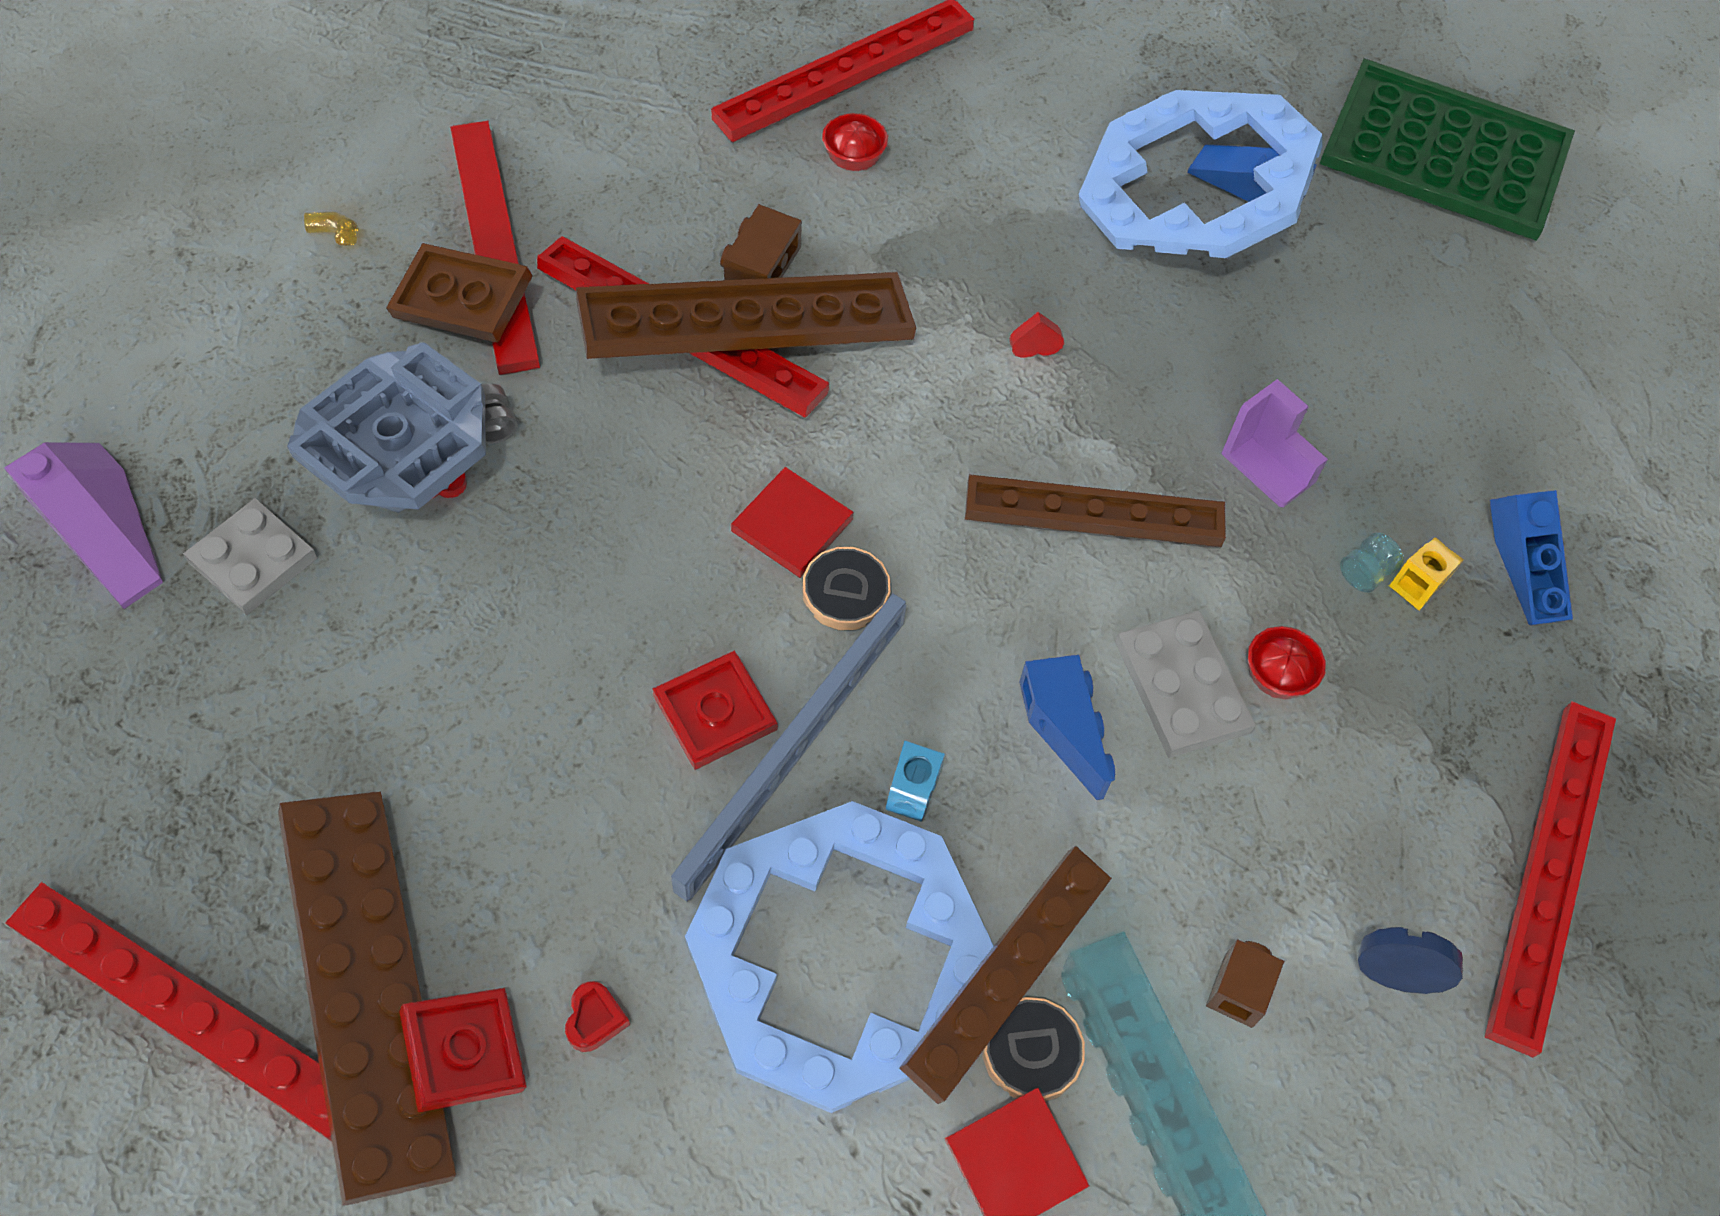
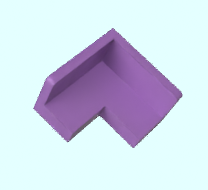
M1277 379L1241 406L1221 454L1279 507H1285L1316 483L1328 459L1297 432L1309 406Z

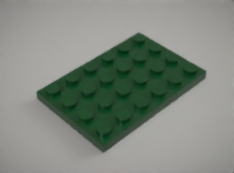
M1363 58L1319 164L1537 241L1544 229L1575 130Z

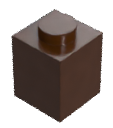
M1237 939L1224 956L1206 1007L1253 1028L1267 1012L1285 961L1273 956L1271 950L1262 944L1253 941L1243 942Z

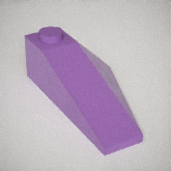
M44 442L4 467L24 497L123 609L163 583L150 542L146 537L140 519L139 509L129 487L130 483L127 474L100 443Z

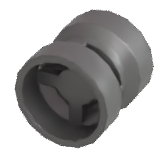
M483 384L482 387L485 393L486 444L499 443L510 438L516 432L518 427L513 411L507 408L508 399L504 389L496 384Z

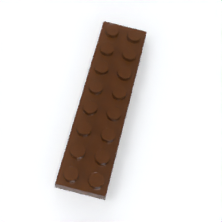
M898 272L576 287V302L586 359L914 340L916 325Z
M381 791L280 803L278 815L342 1206L451 1182L455 1178L456 1172L443 1108L418 1113L399 1010L403 1004L419 1002L422 999Z

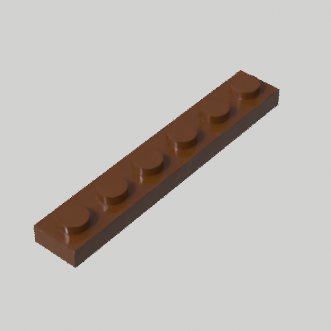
M971 474L968 477L964 520L1222 547L1226 539L1225 502Z
M1077 846L1067 851L899 1067L905 1075L937 1104L946 1101L1112 879Z

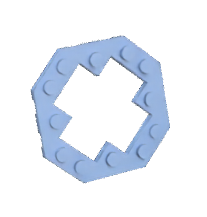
M1174 90L1109 122L1079 192L1080 206L1117 249L1133 250L1136 245L1154 246L1155 252L1187 255L1188 250L1193 249L1209 251V257L1228 258L1297 223L1301 212L1303 196L1307 194L1314 173L1313 166L1323 146L1322 133L1281 95ZM1193 121H1196L1214 140L1248 123L1280 154L1253 168L1254 180L1267 192L1266 194L1206 224L1185 203L1149 220L1121 188V186L1147 174L1146 161L1136 151L1137 149Z
M854 801L727 848L685 935L687 947L696 965L716 1022L720 1027L736 1073L830 1113L852 1105V1102L877 1091L880 1093L911 1080L899 1067L993 948V943L942 836ZM833 850L922 884L908 918L906 928L951 946L919 1031H914L870 1013L852 1060L760 1022V1017L777 981V974L734 956L770 874L816 891Z

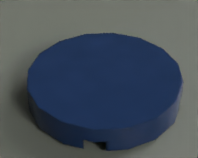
M1391 927L1378 929L1364 936L1361 941L1357 959L1360 970L1369 979L1385 987L1408 993L1430 994L1445 992L1457 987L1463 979L1462 952L1451 941L1435 933L1422 931L1421 938L1409 936L1408 929Z

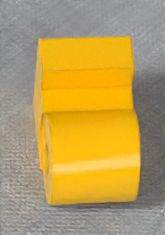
M1435 537L1407 560L1389 587L1420 611L1435 592L1453 575L1464 559Z

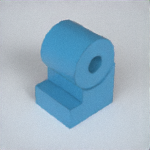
M904 741L885 810L922 822L932 791H934L938 782L945 754Z

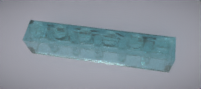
M1125 932L1071 952L1063 966L1064 972L1061 974L1064 988L1072 1001H1079L1086 1016L1083 1024L1087 1037L1095 1048H1101L1109 1064L1106 1067L1109 1083L1117 1096H1124L1132 1113L1129 1116L1131 1129L1141 1146L1147 1145L1156 1163L1153 1166L1154 1177L1162 1193L1166 1197H1172L1181 1216H1266Z

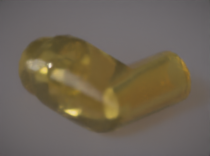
M308 212L304 214V225L307 233L335 232V242L337 244L350 246L357 243L356 232L359 229L354 220L337 212Z

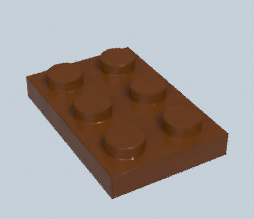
M422 243L386 309L396 319L498 343L533 275L529 268L524 265Z

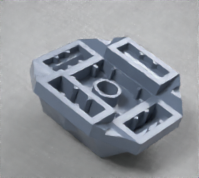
M422 342L408 346L407 351L387 352L367 358L299 410L294 434L290 436L287 447L296 461L348 503L378 506L397 513L406 508L419 510L443 489H448L450 483L486 455L485 393L482 384Z

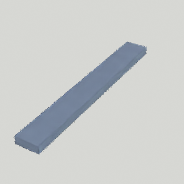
M895 594L889 597L671 875L673 893L686 902L688 900L691 901L718 866L725 850L735 844L904 625L905 600Z

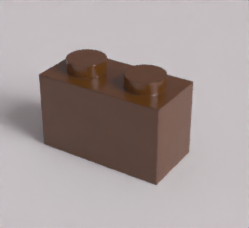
M758 204L751 217L743 219L738 231V237L733 245L728 244L722 253L720 266L724 268V280L782 278L801 248L802 220Z

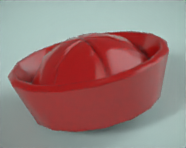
M849 113L839 115L829 121L823 129L822 140L831 161L838 167L851 171L868 169L877 163L887 147L888 134L885 127L875 118L865 114Z
M1285 626L1267 628L1257 634L1249 646L1248 665L1253 682L1261 691L1271 697L1286 700L1303 696L1317 688L1325 676L1326 660L1321 647L1311 636L1296 628Z

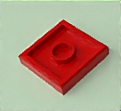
M784 467L731 523V531L801 578L809 563L821 552H824L853 520L854 512L787 467Z
M735 650L652 689L657 704L694 770L778 730L776 719Z
M505 988L406 1003L400 1008V1018L418 1113L522 1093L526 1088Z
M1038 1088L944 1138L983 1216H1038L1090 1187Z

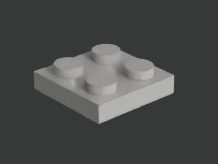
M256 498L183 553L188 563L246 616L317 559L314 549Z

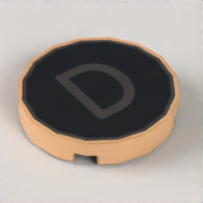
M835 547L821 552L809 563L803 576V601L806 607L808 606L809 610L814 613V618L821 624L837 630H858L866 627L867 623L871 622L890 597V576L883 563L870 552L856 547Z
M1024 997L982 1052V1058L989 1077L997 1086L1000 1085L1004 1091L1010 1093V1096L1017 1099L1038 1088L1046 1102L1060 1097L1077 1080L1085 1062V1041L1078 1023L1063 1007L1044 998Z

